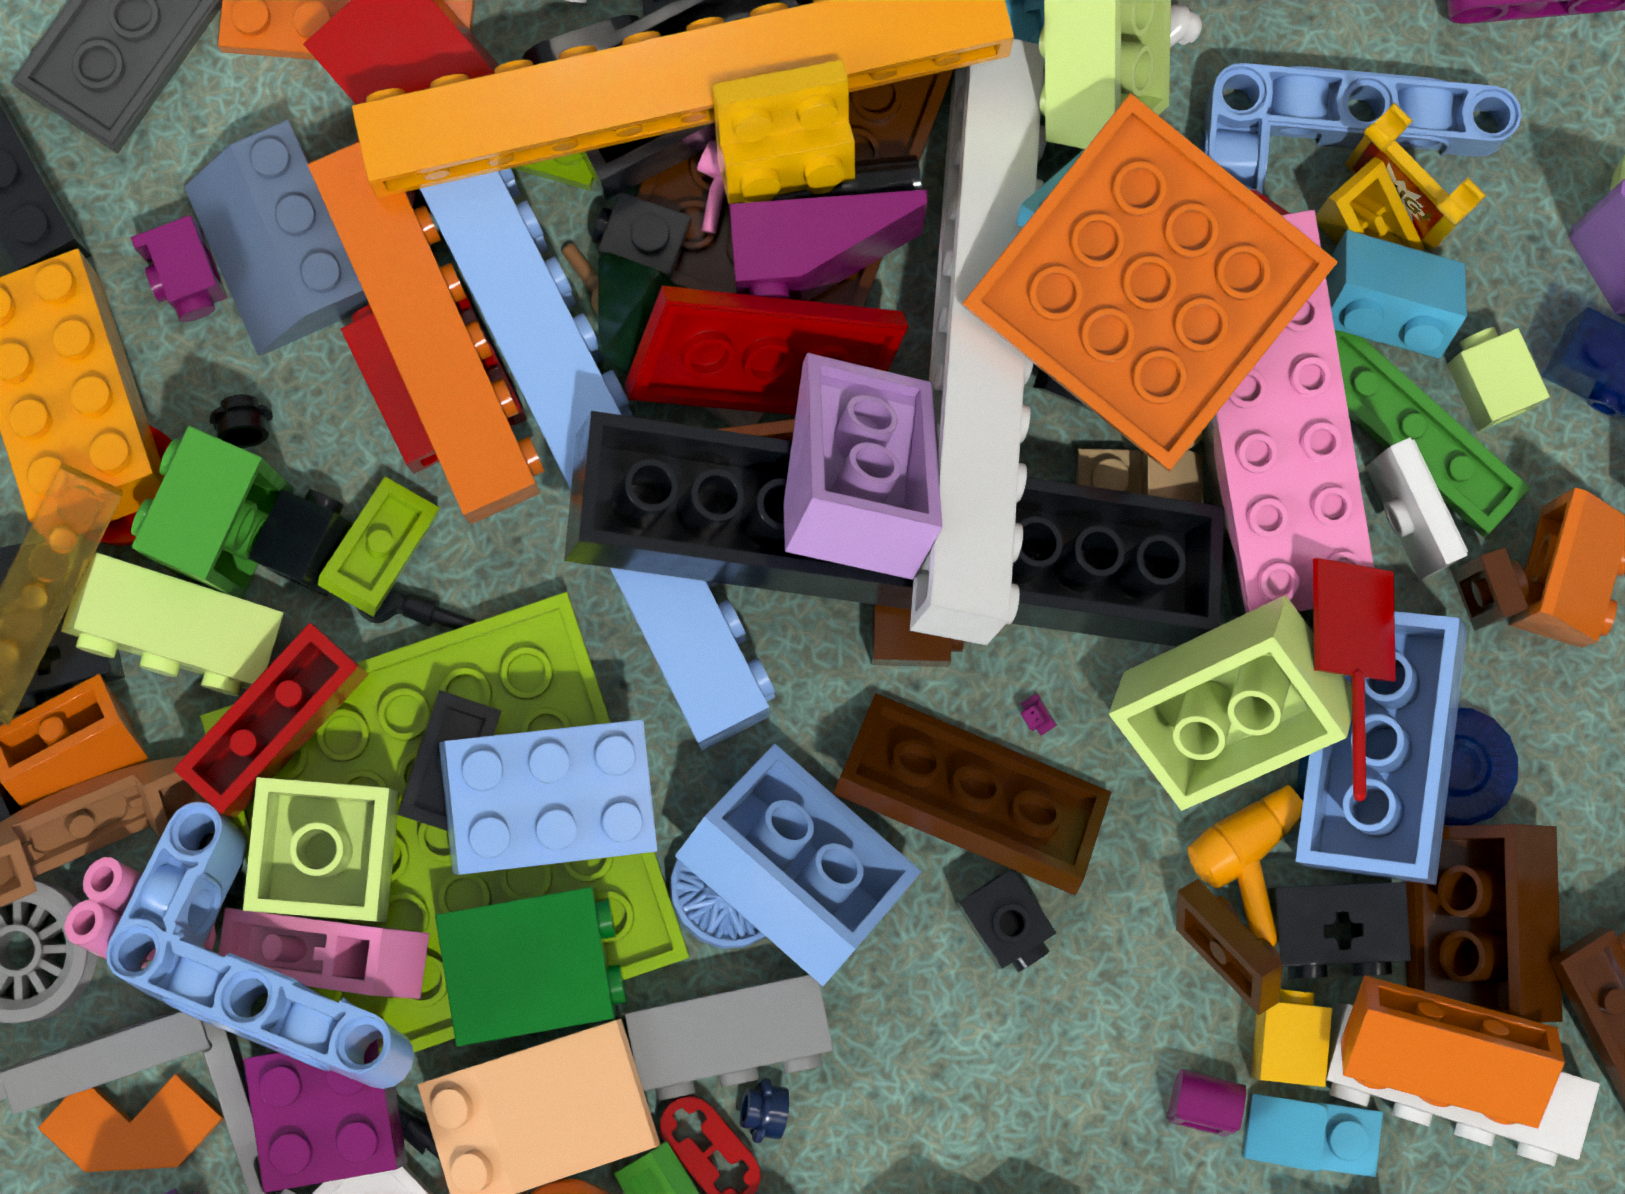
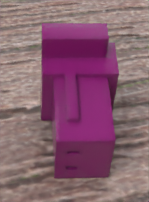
M1038 693L1020 703L1024 709L1021 712V716L1030 730H1037L1041 736L1057 726Z

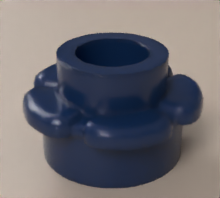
M763 1078L758 1083L756 1089L747 1088L745 1090L740 1108V1126L750 1129L753 1142L761 1143L763 1138L777 1140L782 1138L789 1113L788 1088L773 1086L769 1078Z

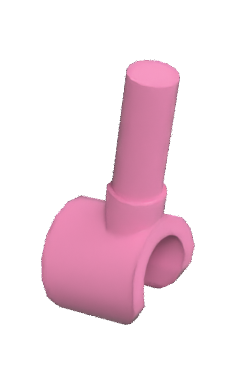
M712 140L708 142L698 163L697 170L714 178L709 189L701 231L716 234L726 192L718 164L717 142Z

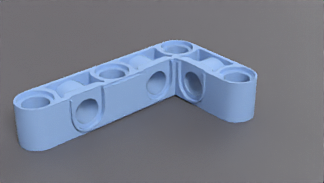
M1239 63L1232 64L1223 69L1217 76L1208 94L1199 149L1249 190L1256 189L1263 194L1271 135L1317 139V145L1355 149L1365 134L1363 132L1372 123H1375L1395 102L1413 120L1395 140L1401 147L1441 150V157H1444L1445 154L1481 157L1489 156L1502 147L1519 127L1522 114L1516 97L1507 89L1498 86L1448 82L1442 79L1317 67H1283ZM1227 89L1241 90L1248 95L1252 107L1248 110L1240 111L1232 109L1226 104L1222 92ZM1351 100L1366 102L1373 109L1375 120L1370 122L1357 120L1349 111L1348 102ZM1483 111L1493 116L1498 124V133L1482 131L1474 121L1473 112Z
M193 802L178 809L169 820L109 941L106 956L107 964L112 973L145 994L161 1000L163 1003L187 1015L321 1070H332L368 1086L380 1089L393 1087L403 1081L412 1068L414 1060L413 1046L404 1034L383 1019L354 1006L344 998L338 1003L311 990L294 978L234 954L228 953L224 957L203 947L218 917L224 899L243 863L247 851V840L241 828L226 816L220 814L208 803ZM215 830L214 837L209 845L199 850L205 835ZM156 949L151 964L141 971L144 957L147 953ZM268 993L267 1003L263 1010L251 1017L252 1004L259 996ZM383 1038L384 1044L380 1055L371 1063L364 1064L365 1050L370 1043L376 1039Z

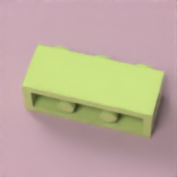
M94 553L83 559L61 632L77 636L78 640L75 647L83 651L114 658L116 650L119 649L142 656L139 667L165 676L177 677L179 668L203 675L202 687L227 695L239 696L241 687L249 688L267 669L284 612L100 553Z

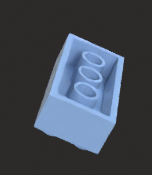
M1394 611L1396 681L1388 682L1365 678L1366 799L1359 802L1353 797L1351 719L1346 739L1309 754L1295 862L1312 869L1436 885L1468 630L1460 618ZM1344 675L1351 685V676Z

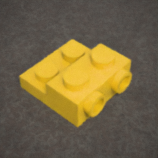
M843 59L712 84L718 164L728 204L771 201L776 195L807 190L814 194H825L832 191L839 183L855 180V141L849 123V86Z

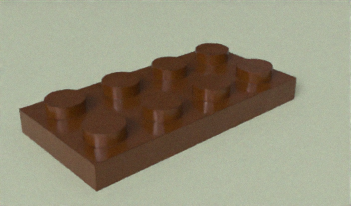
M875 693L833 794L1076 896L1085 878L1111 791Z

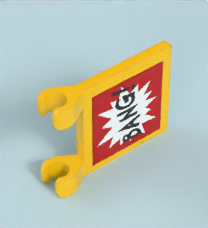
M1394 102L1375 123H1372L1363 132L1365 134L1344 165L1355 175L1374 157L1382 160L1422 244L1432 252L1487 195L1469 177L1449 195L1395 141L1413 120Z

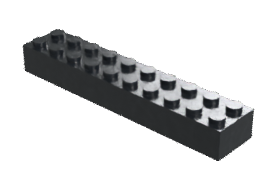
M591 411L577 432L564 561L910 610L912 607L914 579L785 552L784 497L792 441ZM1027 477L1023 495L1020 501L1016 503L1015 523H1020L1023 526V541L1019 556L1012 566L1011 584L1018 585L1020 595L1017 613L1011 624L1175 647L1220 626L1224 528L1223 506Z

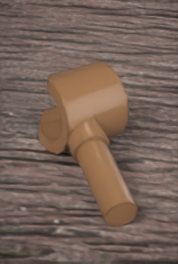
M574 243L567 245L562 250L564 257L591 293L590 307L598 319L606 322L610 320L597 303L598 296L605 291L616 293L626 308L628 307V295L625 289L617 283L605 282L600 274L595 272Z

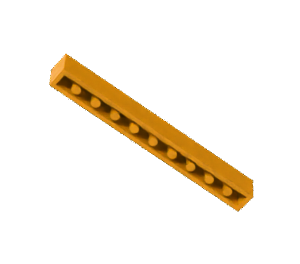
M813 0V3L788 8V5L785 3H771L755 8L750 12V17L730 22H724V19L721 17L703 18L690 23L686 27L685 32L662 37L656 31L640 32L625 38L622 41V46L597 51L595 46H577L561 52L558 56L559 60L533 65V62L530 60L510 61L496 67L494 70L495 74L474 79H469V76L465 74L447 75L432 81L430 84L431 88L406 94L403 89L398 88L380 90L367 96L366 103L352 105L367 179L376 197L380 198L715 123L712 84L843 59L848 77L849 92L1006 58L1010 55L1014 39L1005 0Z

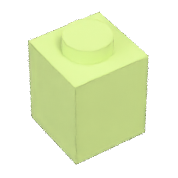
M1495 327L1473 334L1459 342L1462 352L1447 364L1478 432L1532 410L1550 398L1519 328L1498 336Z

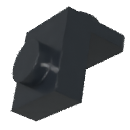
M619 192L613 209L603 207L594 229L592 242L599 245L598 253L601 263L614 268L612 261L671 281L691 227L692 219L689 215Z

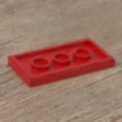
M661 286L624 386L628 399L633 401L796 415L802 365L807 353L888 372L909 325L903 311Z

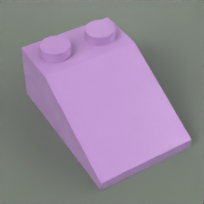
M807 353L802 365L784 497L785 552L913 580L943 527L932 382Z

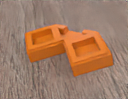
M180 1073L172 1076L134 1119H131L103 1091L95 1086L66 1096L38 1129L84 1172L173 1168L182 1166L219 1126L224 1117L217 1107Z

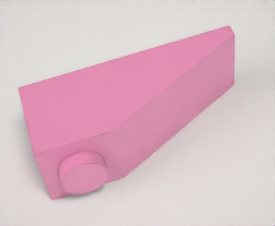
M225 908L218 954L224 957L228 953L234 954L294 978L309 987L371 996L420 999L429 933Z

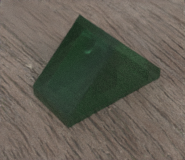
M607 252L598 257V351L628 376L661 286H678L658 269Z

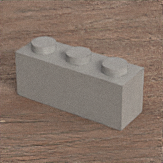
M809 974L625 1013L633 1058L643 1090L655 1089L657 1101L695 1093L693 1081L719 1075L721 1087L758 1080L757 1067L783 1062L785 1073L823 1066L821 1053L834 1051L820 984Z

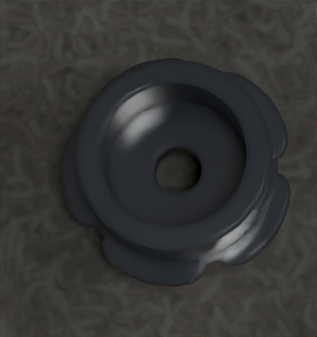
M239 394L223 399L220 407L211 412L209 422L214 424L218 439L239 448H248L259 445L267 440L269 436L267 421L273 419V413L268 406L259 405L256 397Z

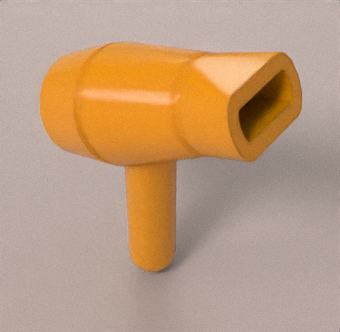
M1286 785L1261 798L1260 801H1255L1215 822L1212 827L1207 828L1187 847L1192 868L1201 880L1208 885L1219 889L1238 879L1249 931L1257 939H1266L1273 947L1277 943V933L1260 860L1301 822L1303 801L1290 785Z

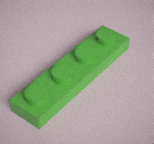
M1335 330L1349 417L1385 450L1411 437L1412 440H1415L1445 504L1482 537L1490 534L1531 487L1363 337Z

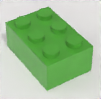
M188 425L182 440L179 438L173 439L164 453L159 470L160 474L164 475V479L154 500L150 498L145 499L134 517L131 534L136 536L131 548L174 574L206 588L243 599L259 566L248 558L281 490L292 493L294 487L262 457Z

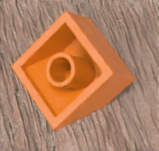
M1576 487L1542 506L1524 570L1530 590L1529 595L1525 597L1529 609L1511 616L1509 626L1580 648L1598 642L1600 636H1607L1617 612V601L1610 599L1617 575L1623 576L1625 574V515L1590 492Z

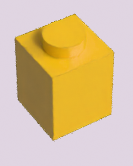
M1280 989L1279 1003L1260 1015L1256 1013L1251 1078L1326 1087L1332 1008L1314 1006L1315 993Z

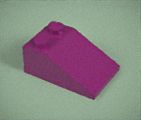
M913 190L730 204L736 293L809 301L921 235L927 208V191Z

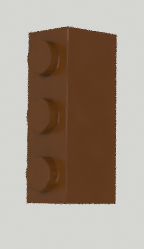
M1525 824L1443 826L1436 885L1404 881L1406 882L1411 961H1406L1407 987L1539 1023L1563 1022L1562 986L1548 961L1560 953L1557 826Z

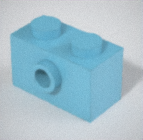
M1346 230L1332 254V257L1338 263L1326 276L1334 329L1440 359L1467 317L1465 263Z

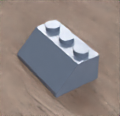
M288 119L230 144L184 186L258 356H262L346 319L359 309L369 305L307 164L311 162L299 136Z

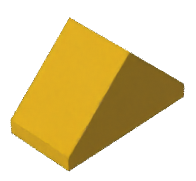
M1376 157L1336 190L1316 214L1317 225L1336 245L1340 242L1345 231L1350 230L1420 251L1425 249L1384 162Z

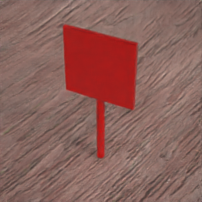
M1313 558L1314 671L1351 676L1353 797L1356 801L1361 802L1367 796L1365 678L1388 682L1396 681L1394 571Z

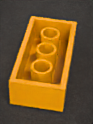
M78 248L0 277V432L28 520L51 543L137 512L145 499L150 498L154 500L164 479V475H161L159 472L161 459L103 285L98 274Z

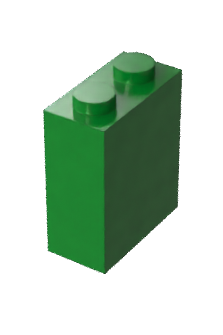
M594 887L435 915L456 1047L614 1019L618 1017L616 1004L627 1002L621 964L609 965L605 939L616 937L611 902L609 898L598 900L597 890Z

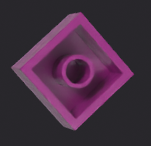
M383 1038L376 1039L370 1043L365 1050L364 1064L371 1063L380 1055L384 1044ZM279 1052L244 1058L264 1193L397 1170L407 1164L395 1086L385 1089L374 1088L332 1070L324 1071Z

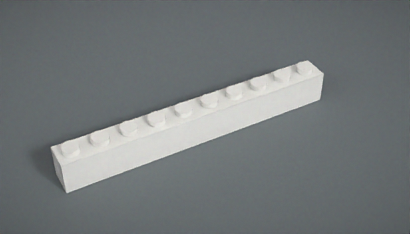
M1013 39L1009 57L954 69L952 75L929 382H932L943 527L914 577L910 631L988 645L1006 624L1013 622L1019 605V587L1016 584H1011L1012 566L1019 556L1023 541V526L1020 523H1015L1016 503L1020 501L1027 479V467L1024 463H1019L1020 444L1026 437L1030 423V406L1023 404V389L1030 378L1033 363L961 304L1022 229L1021 226L1016 224L1021 204L1044 185L1043 180L1037 179V163L1041 160L1047 143L1045 141V126L1040 125V95L1045 84V72H1043L1044 57L1040 54L1039 44Z

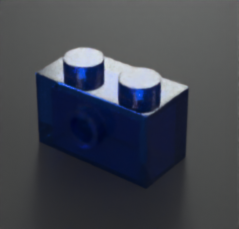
M1587 307L1568 323L1542 377L1587 399L1586 402L1591 408L1604 415L1625 418V325Z

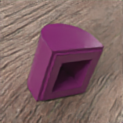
M1180 1069L1175 1079L1166 1119H1169V1123L1223 1137L1234 1134L1241 1128L1246 1102V1085Z

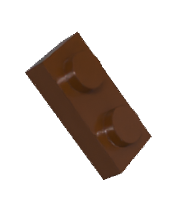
M1505 547L1481 555L1452 572L1474 631L1529 609L1525 597L1530 592L1526 574L1516 559L1510 560Z
M1199 879L1178 890L1176 930L1258 1015L1279 1003L1283 964L1271 943L1264 938L1257 939L1239 920L1238 914L1231 903L1222 896H1215Z

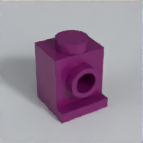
M191 215L130 237L134 249L147 263L152 261L154 263L145 267V273L154 296L159 303L168 300V303L175 309L180 322H190L206 317L215 311L214 303L228 298L203 230Z

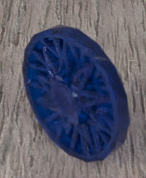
M1458 708L1444 825L1469 826L1492 818L1509 802L1518 782V755L1510 735L1494 718L1473 708Z

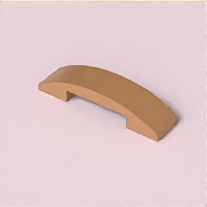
M185 756L141 763L88 779L43 798L1 821L0 907L37 892L33 877L150 826L160 838L169 820L178 809L193 802L208 803L173 770Z

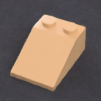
M621 1018L417 1084L450 1194H517L660 1146Z

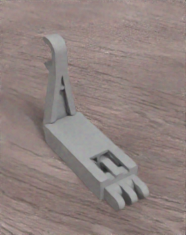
M177 1009L0 1069V1101L8 1098L14 1115L202 1050L248 1194H297L295 1190L290 1188L279 1190L275 1193H264L260 1187L254 1168V1160L258 1152L252 1114L226 1031Z

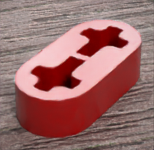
M694 1095L681 1096L668 1105L660 1121L661 1136L664 1142L667 1141L678 1160L707 1194H755L761 1179L760 1165L754 1154L713 1105L704 1098ZM683 1108L685 1112L692 1114L699 1109L705 1114L707 1119L702 1123L701 1129L712 1142L706 1150H703L690 1136L683 1138L681 1141L674 1136L673 1131L679 1124L674 1116L677 1110ZM718 1150L727 1162L732 1165L740 1160L747 1164L749 1168L743 1175V1179L747 1184L744 1190L738 1192L734 1187L729 1186L722 1191L716 1186L715 1181L719 1178L720 1171L709 1158L712 1153Z

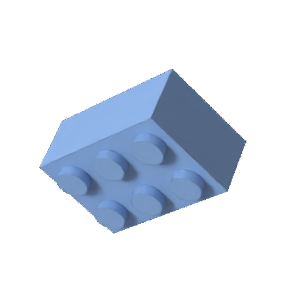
M643 719L439 742L453 874L462 875L657 852Z
M776 744L704 816L675 855L678 860L822 986L835 974L922 872Z

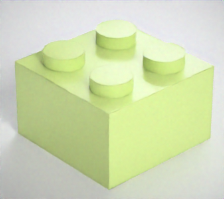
M257 777L243 911L387 922L397 825L396 813L400 792L385 787Z

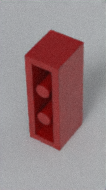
M309 623L173 770L220 814L236 818L254 799L256 778H273L362 683L369 673L322 630Z

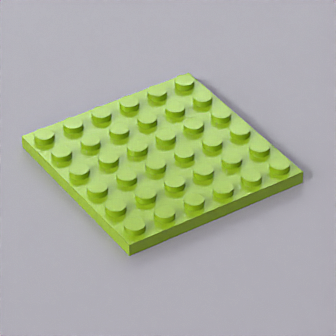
M564 592L357 662L369 675L273 779L391 788L400 792V804L439 690L501 710L502 712L494 735L612 723L569 594ZM232 705L200 715L205 733L218 722ZM254 799L236 818L232 817L234 824L241 828L246 836L247 851L245 859L247 865ZM397 815L387 922L290 915L429 933L420 999L371 996L307 986L311 990L338 1003L344 998L354 1006L377 1015L409 1039L413 1046V1053L455 1039L435 919L436 914L594 887L597 890L598 900L609 898L611 902L616 937L605 939L609 965L620 963L624 980L690 958L655 852L457 875L452 873L448 831Z

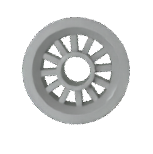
M34 880L37 892L0 907V1022H33L53 1017L66 1010L79 999L94 975L98 955L75 945L65 935L64 925L66 917L71 909L80 901L70 892L55 884ZM29 903L38 905L31 918ZM12 904L13 920L11 919L10 915L5 909V907L10 906ZM50 914H52L57 921L43 929ZM21 932L31 938L35 948L32 961L23 969L17 968L11 962L8 955L11 940ZM63 932L66 944L53 945L51 939ZM66 953L64 966L52 960L53 954ZM43 970L58 977L52 985ZM30 981L38 992V995L31 997ZM14 982V998L6 995Z

